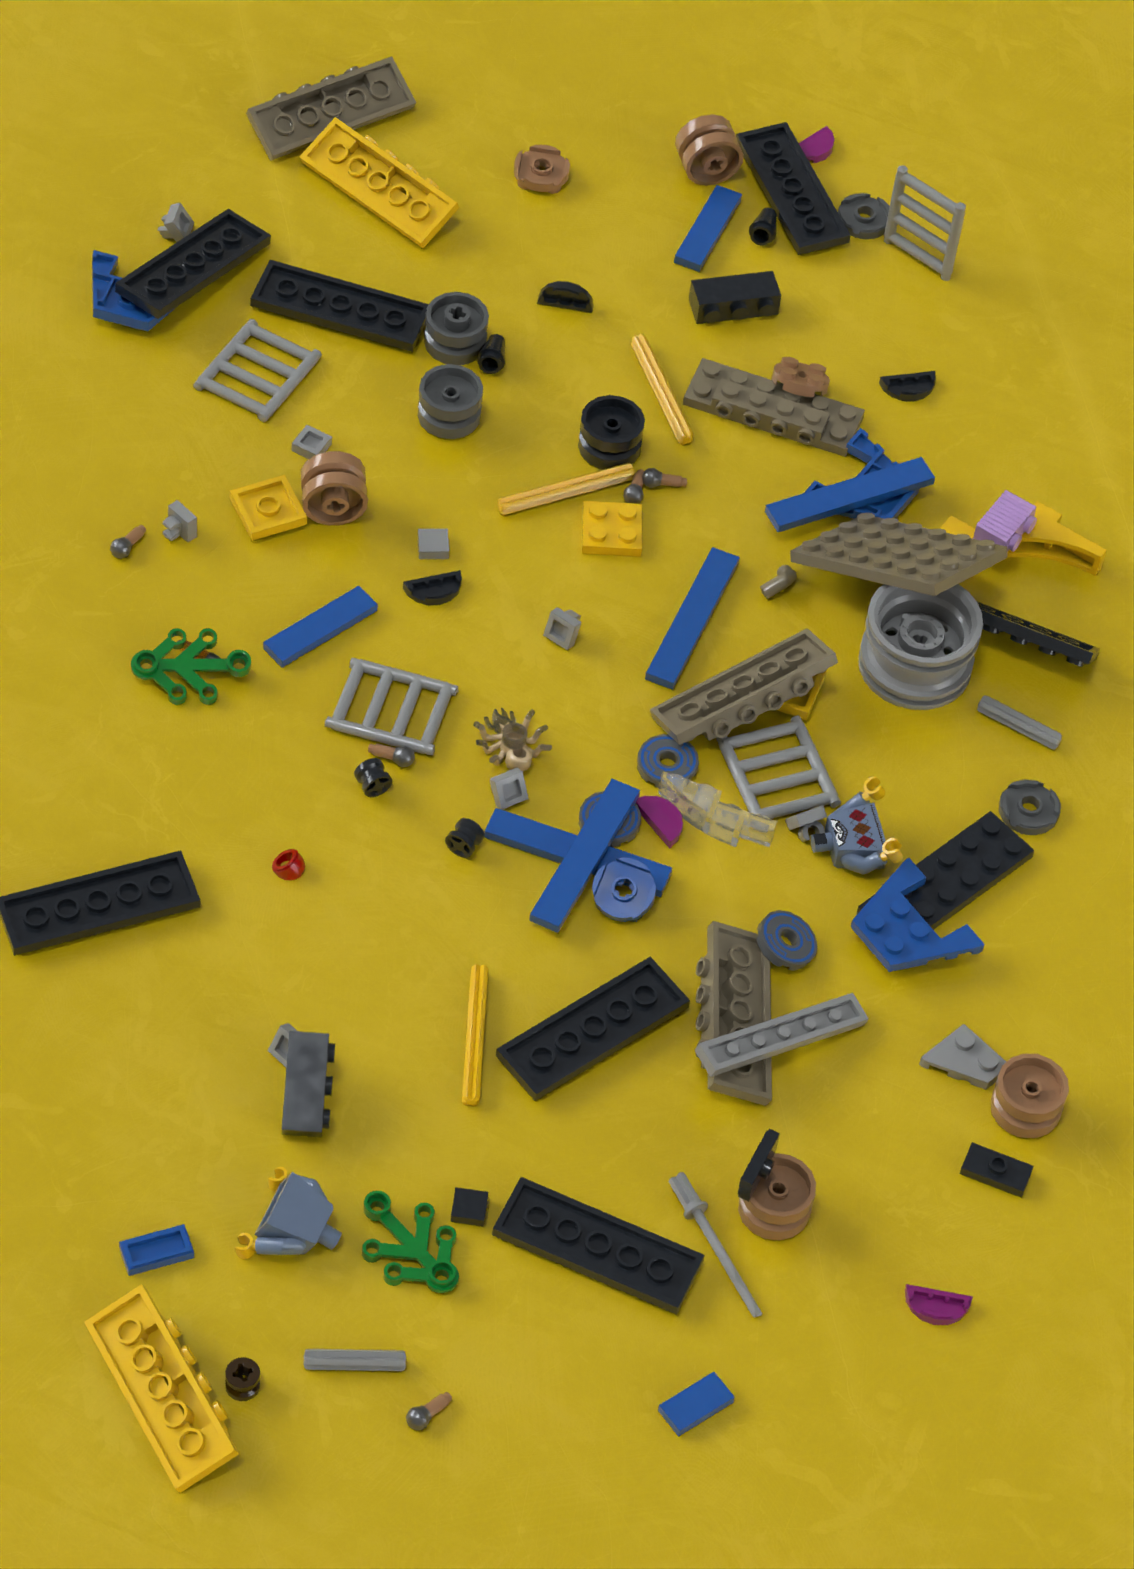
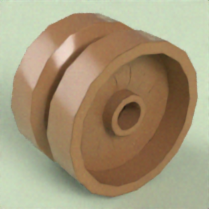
M711 114L695 118L684 125L676 136L675 147L689 180L695 184L705 186L719 184L737 173L743 164L744 154L730 121L723 116Z
M331 451L317 454L305 462L301 468L303 510L307 517L325 525H343L353 522L363 515L367 509L368 497L365 467L360 459L349 453Z
M1021 1054L1010 1058L1001 1067L991 1098V1113L997 1124L1008 1133L1020 1138H1038L1049 1134L1057 1126L1069 1092L1068 1078L1058 1064L1042 1055Z
M775 1153L771 1159L775 1163L767 1180L761 1178L749 1202L739 1198L738 1211L742 1222L752 1233L764 1239L779 1241L792 1238L805 1228L812 1211L816 1181L812 1171L803 1161L791 1155Z

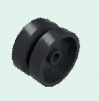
M614 395L597 397L588 402L582 410L578 442L581 456L589 464L600 469H608L626 463H635L641 453L645 417L641 408L627 398Z

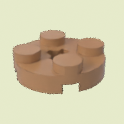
M530 146L529 151L523 154L521 151L515 158L514 175L518 180L517 185L524 190L530 189L551 194L558 193L561 190V186L568 180L569 160L567 157L565 160L560 155L561 151L552 146ZM540 166L545 167V170H539Z
M782 357L781 363L774 366L771 377L774 384L777 383V380L783 383V390L804 397H814L815 392L820 391L821 396L825 395L830 382L829 377L825 374L826 368L823 365L799 363L797 359L792 357Z

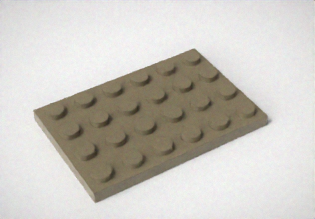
M861 513L857 515V518L849 522L840 523L839 527L831 531L822 532L821 536L813 540L804 541L801 546L790 551V556L793 563L936 596L1006 559L1007 546L995 544L993 540L972 539L967 534L954 535L946 533L944 529H927L918 523L905 524L898 522L896 518L883 519L875 517L873 513Z

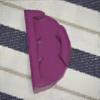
M825 126L799 143L808 161L813 160V163H818L831 155L834 136L828 126Z
M658 796L639 797L636 804L641 816L663 842L671 848L678 842L683 828L680 811L667 799Z
M906 1284L905 1288L906 1303L911 1312L922 1321L933 1325H949L958 1322L968 1313L973 1296Z

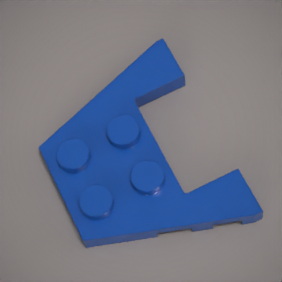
M94 250L92 254L94 318L149 331L170 313L168 312L157 319L116 293L115 284L122 279V277L113 275L118 266V256Z
M861 428L846 445L848 453L868 463L856 477L899 464L897 462L893 463L884 454L885 450L878 443L874 445L868 439V433ZM815 480L804 493L826 486ZM919 489L837 515L855 519L858 514L873 513L875 517L897 519L919 493Z
M907 858L854 917L851 923L853 931L888 972L926 965L929 960L944 957L945 960L957 958L958 954L971 952L973 955L982 952L985 944L968 924L940 938L904 897L925 885L926 876L910 858Z

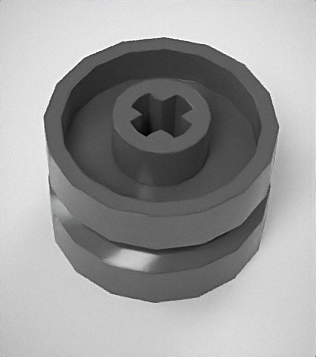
M450 292L434 298L426 311L424 344L427 352L434 359L444 364L465 365L476 361L479 352L487 342L489 321L487 307L480 299L468 293Z
M440 365L427 371L421 378L417 416L421 426L428 433L446 439L462 438L474 432L480 424L483 385L480 378L472 370L460 365Z

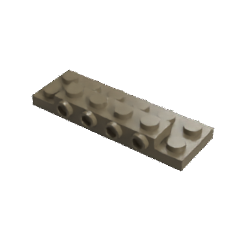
M391 56L361 68L354 66L346 70L344 74L336 77L329 75L322 79L320 83L312 86L311 84L302 85L290 94L286 92L280 93L268 102L248 108L246 115L271 161L308 147L335 117L355 130L415 107L416 101Z
M702 358L683 399V405L844 457L848 454L846 445L858 431L865 412L864 409L817 394L814 397H804L789 393L782 389L783 383L777 382L774 384L770 379Z
M806 628L651 708L652 718L679 745L692 741L700 734L709 741L718 737H726L731 729L741 724L753 723L758 715L769 710H778L785 701L793 697L805 696L810 688L815 686L812 676L823 673L829 667L838 663L836 653Z
M712 921L707 927V954L704 958H700L696 966V975L701 977V985L696 993V1002L701 1004V1012L696 1020V1029L701 1031V1039L698 1044L771 1020L770 960L763 955L758 946V934L716 921ZM771 1057L710 1077L708 1074V1090L766 1106L772 1100Z

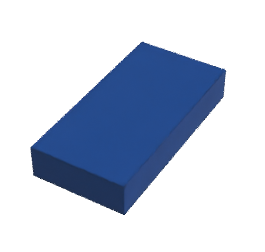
M184 1224L119 1242V1249L128 1276L194 1258V1250Z
M712 1372L660 1404L658 1412L679 1437L734 1403L735 1397L718 1375Z

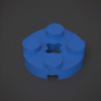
M628 857L616 859L617 861L603 865L594 877L592 890L595 905L602 914L612 920L635 922L640 920L650 910L655 901V881L650 870L642 862ZM624 883H629V889L633 892L630 895L626 894L625 897L619 896V891L615 890L616 887H622Z

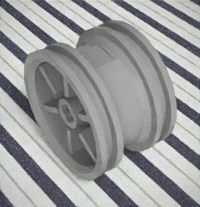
M885 584L879 587L870 601L865 623L866 631L863 634L858 656L859 670L863 680L883 700L907 709L928 710L953 702L963 694L969 684L975 660L974 654L978 649L982 633L983 618L977 601L959 584L936 596Z

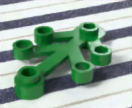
M175 628L169 632L168 637L153 651L142 650L136 653L131 660V670L139 679H153L168 693V699L172 704L180 705L186 701L187 690L182 684H175L164 673L176 672L199 693V699L203 704L211 705L217 700V688L213 684L205 682L195 672H229L235 677H243L251 670V657L244 650H234L228 655L227 659H194L204 649H212L217 644L216 632L213 629L206 628L175 659H163L172 649H182L186 645V633L182 629ZM174 636H180L182 637V640L180 642H175L172 640V638ZM211 636L213 640L205 642L203 637ZM148 663L152 667L150 669H143L141 665ZM241 663L244 665V668L236 669L233 666ZM180 691L183 695L181 697H174L172 693ZM211 691L214 695L212 697H205L203 693Z
M372 1191L367 1194L364 1199L365 1215L373 1221H380L401 1245L381 1243L376 1239H369L362 1246V1257L364 1260L371 1263L379 1261L381 1257L416 1260L423 1268L403 1267L397 1262L388 1263L384 1268V1281L391 1286H397L403 1280L425 1282L434 1292L447 1293L452 1291L459 1281L458 1270L450 1262L451 1248L456 1242L455 1229L448 1225L437 1229L436 1244L439 1246L436 1261L427 1251L430 1224L433 1222L435 1214L434 1207L431 1204L420 1203L415 1207L414 1220L417 1224L414 1237L390 1212L391 1199L385 1192ZM380 1207L382 1210L374 1211L372 1208ZM425 1211L428 1212L430 1215L428 1217H422L419 1215V1213ZM447 1234L450 1235L452 1238L449 1240H444L440 1236ZM375 1248L378 1252L371 1254L367 1252V1249ZM391 1271H396L400 1275L397 1277H392L388 1273ZM445 1276L447 1280H438L436 1277Z

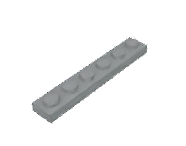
M850 993L699 1043L695 1052L709 1076L713 1077L864 1026L869 1018L855 995Z

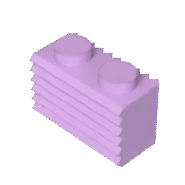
M1005 490L977 523L973 539L993 540L995 544L1007 546V552L1009 550L1014 552L1022 540L1021 535L1024 532L1029 534L1037 522V518L1034 517L1037 506Z

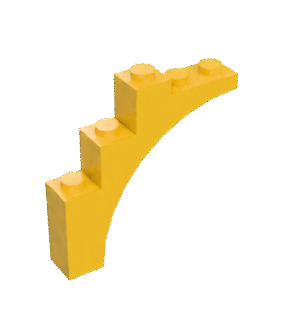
M1037 501L1034 504L1037 506L1034 515L1037 518V522L1029 534L1024 532L1021 535L1022 540L1014 552L1009 550L1007 557H1036L1055 560L1075 566L1096 576L1102 569L1107 550L1075 533L1070 528L1061 525L1062 514ZM950 516L939 528L946 530V533L954 535L967 534L972 539L975 528L953 516Z

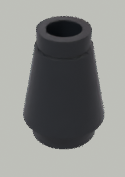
M762 209L750 225L749 235L755 244L767 245L775 239L777 213L774 209Z
M499 334L491 335L477 356L479 368L483 372L495 374L503 369L505 365V339Z

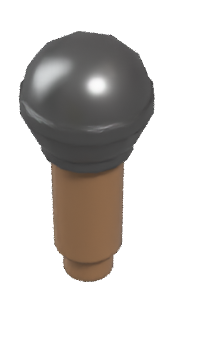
M655 468L646 469L642 475L644 485L649 488L660 485L686 487L687 478L663 474Z
M638 470L634 474L631 485L624 490L623 496L627 503L638 504L643 500L642 487L644 482L642 475L644 470Z
M139 525L125 537L115 539L110 546L112 555L120 559L126 558L130 554L132 546L144 536L146 528L143 525Z
M370 744L368 747V753L393 760L400 767L410 766L415 759L414 751L408 746L393 748L381 744Z
M445 1392L424 1406L411 1408L406 1415L408 1426L413 1430L425 1429L431 1417L448 1406V1403L452 1401V1396Z

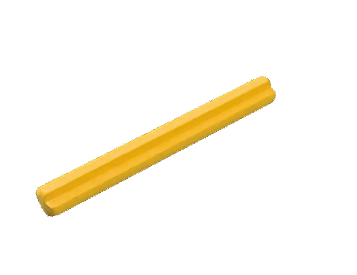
M643 334L633 336L631 346L678 442L681 445L690 444L693 441L694 433L646 336Z
M622 464L499 498L497 506L502 515H507L633 480L635 471L632 464Z
M478 964L471 967L462 1090V1103L466 1106H477L480 1101L488 967Z

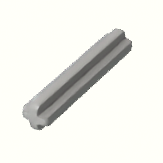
M984 695L978 704L977 710L1052 750H1055L1061 742V733L987 695Z
M306 1349L304 1352V1368L308 1370L403 1371L406 1367V1354L403 1350Z

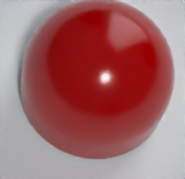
M288 849L275 858L272 870L281 879L295 880L303 875L305 861L296 849ZM289 861V862L286 863L285 865L281 866V864H282L283 862Z

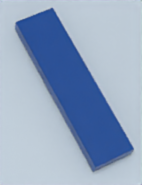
M716 185L678 249L674 263L700 272L740 204L741 193Z
M357 586L264 641L263 649L281 667H284L375 613L378 604L360 586Z

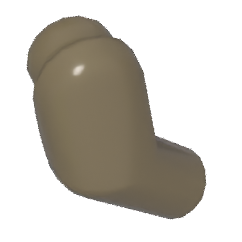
M789 565L779 567L777 570L778 576L760 586L762 593L767 599L791 586L796 581V572Z

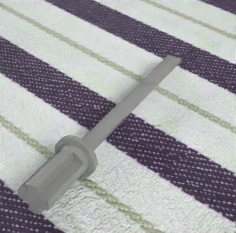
M684 1172L678 1173L676 1177H671L668 1182L684 1207L685 1212L683 1215L685 1219L695 1218L753 1317L762 1316L757 1303L704 1215L708 1208L707 1202L699 1199Z

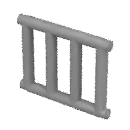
M901 165L898 167L895 176L884 242L886 244H895L940 273L942 280L948 281L951 278L966 205L950 200L908 173V168ZM905 184L953 214L952 222H949L905 194ZM901 204L949 235L948 241L945 242L900 213ZM897 224L945 254L943 262L896 232Z
M250 319L198 377L193 386L198 391L206 389L257 414L260 421L266 422L313 368L322 354L317 349L311 352L259 327L256 320ZM251 335L303 361L297 369H294L243 343ZM236 353L288 379L279 387L228 361ZM221 371L273 397L266 405H263L212 379Z
M352 657L349 666L351 672L333 716H328L325 721V727L395 747L408 746L414 752L432 756L435 752V745H433L435 736L451 695H456L459 689L458 686ZM364 672L381 678L361 725L344 719ZM392 680L409 684V689L392 731L387 732L374 728ZM424 688L438 692L439 695L421 740H417L403 735L421 689Z
M794 716L788 723L732 737L716 738L750 816L757 827L763 826L766 820L809 810L822 805L830 804L832 808H835L841 804L838 793L800 716ZM791 734H796L801 746L741 761L738 760L734 748ZM807 757L812 767L811 770L751 785L744 773ZM814 781L819 782L823 791L821 794L762 809L755 797Z

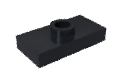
M769 1129L764 1134L740 1179L737 1193L739 1198L749 1202L761 1178L767 1180L775 1163L771 1159L776 1152L780 1133Z
M972 1142L961 1167L960 1174L1022 1198L1034 1166Z

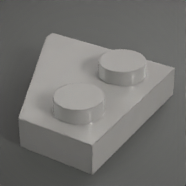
M963 1024L924 1054L920 1059L919 1065L926 1069H929L931 1065L948 1071V1077L966 1080L971 1085L987 1090L997 1081L1001 1067L1006 1061Z

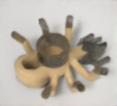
M501 708L502 715L498 713L497 709H494L492 724L487 716L484 717L487 728L495 730L497 733L493 735L487 734L484 725L477 721L474 722V727L480 730L483 739L476 740V745L482 746L486 754L499 748L501 749L499 755L495 754L489 759V762L494 763L496 766H499L504 756H506L505 763L507 768L510 770L519 768L524 772L531 766L532 757L536 758L541 751H550L552 749V745L541 744L535 750H532L526 745V743L534 744L540 734L548 729V726L544 725L538 728L532 737L527 738V729L531 718L535 714L533 709L527 713L523 724L516 723L513 711H510L508 716L503 708ZM500 740V741H498L497 743L493 744L492 746H488V744H487V742H486V741Z

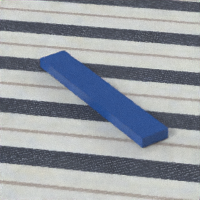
M919 457L767 504L765 513L779 533L933 485L935 476L923 458Z
M714 547L711 548L646 672L645 680L672 690L674 689L734 574L740 557Z
M613 778L611 779L530 913L529 921L557 933L560 931L640 795L639 789Z
M495 808L484 832L487 839L558 863L562 862L577 837L575 834ZM609 847L593 875H596L603 865L617 861L616 859L628 857L636 859L645 864L650 870L656 885V896L662 897L671 876L672 867Z

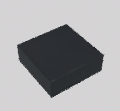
M455 1187L450 1222L484 1227L489 1192Z

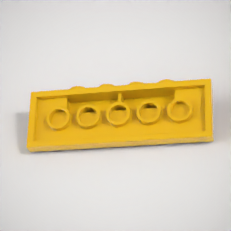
M336 117L299 156L303 164L421 248H424L459 209L458 203L440 191L438 185L430 178L424 180L413 166L408 163L403 165L393 152L388 149L383 151L378 147L373 138L368 135L363 137Z
M139 1285L84 1322L174 1488L179 1493L239 1455L227 1433L228 1429L224 1423V1420L229 1418L227 1412L218 1400L212 1402L208 1393L213 1388L202 1372L197 1375L192 1365L197 1363V1359L187 1345L183 1347L180 1345L177 1338L182 1333L178 1325L171 1317L166 1320L161 1315L144 1285Z

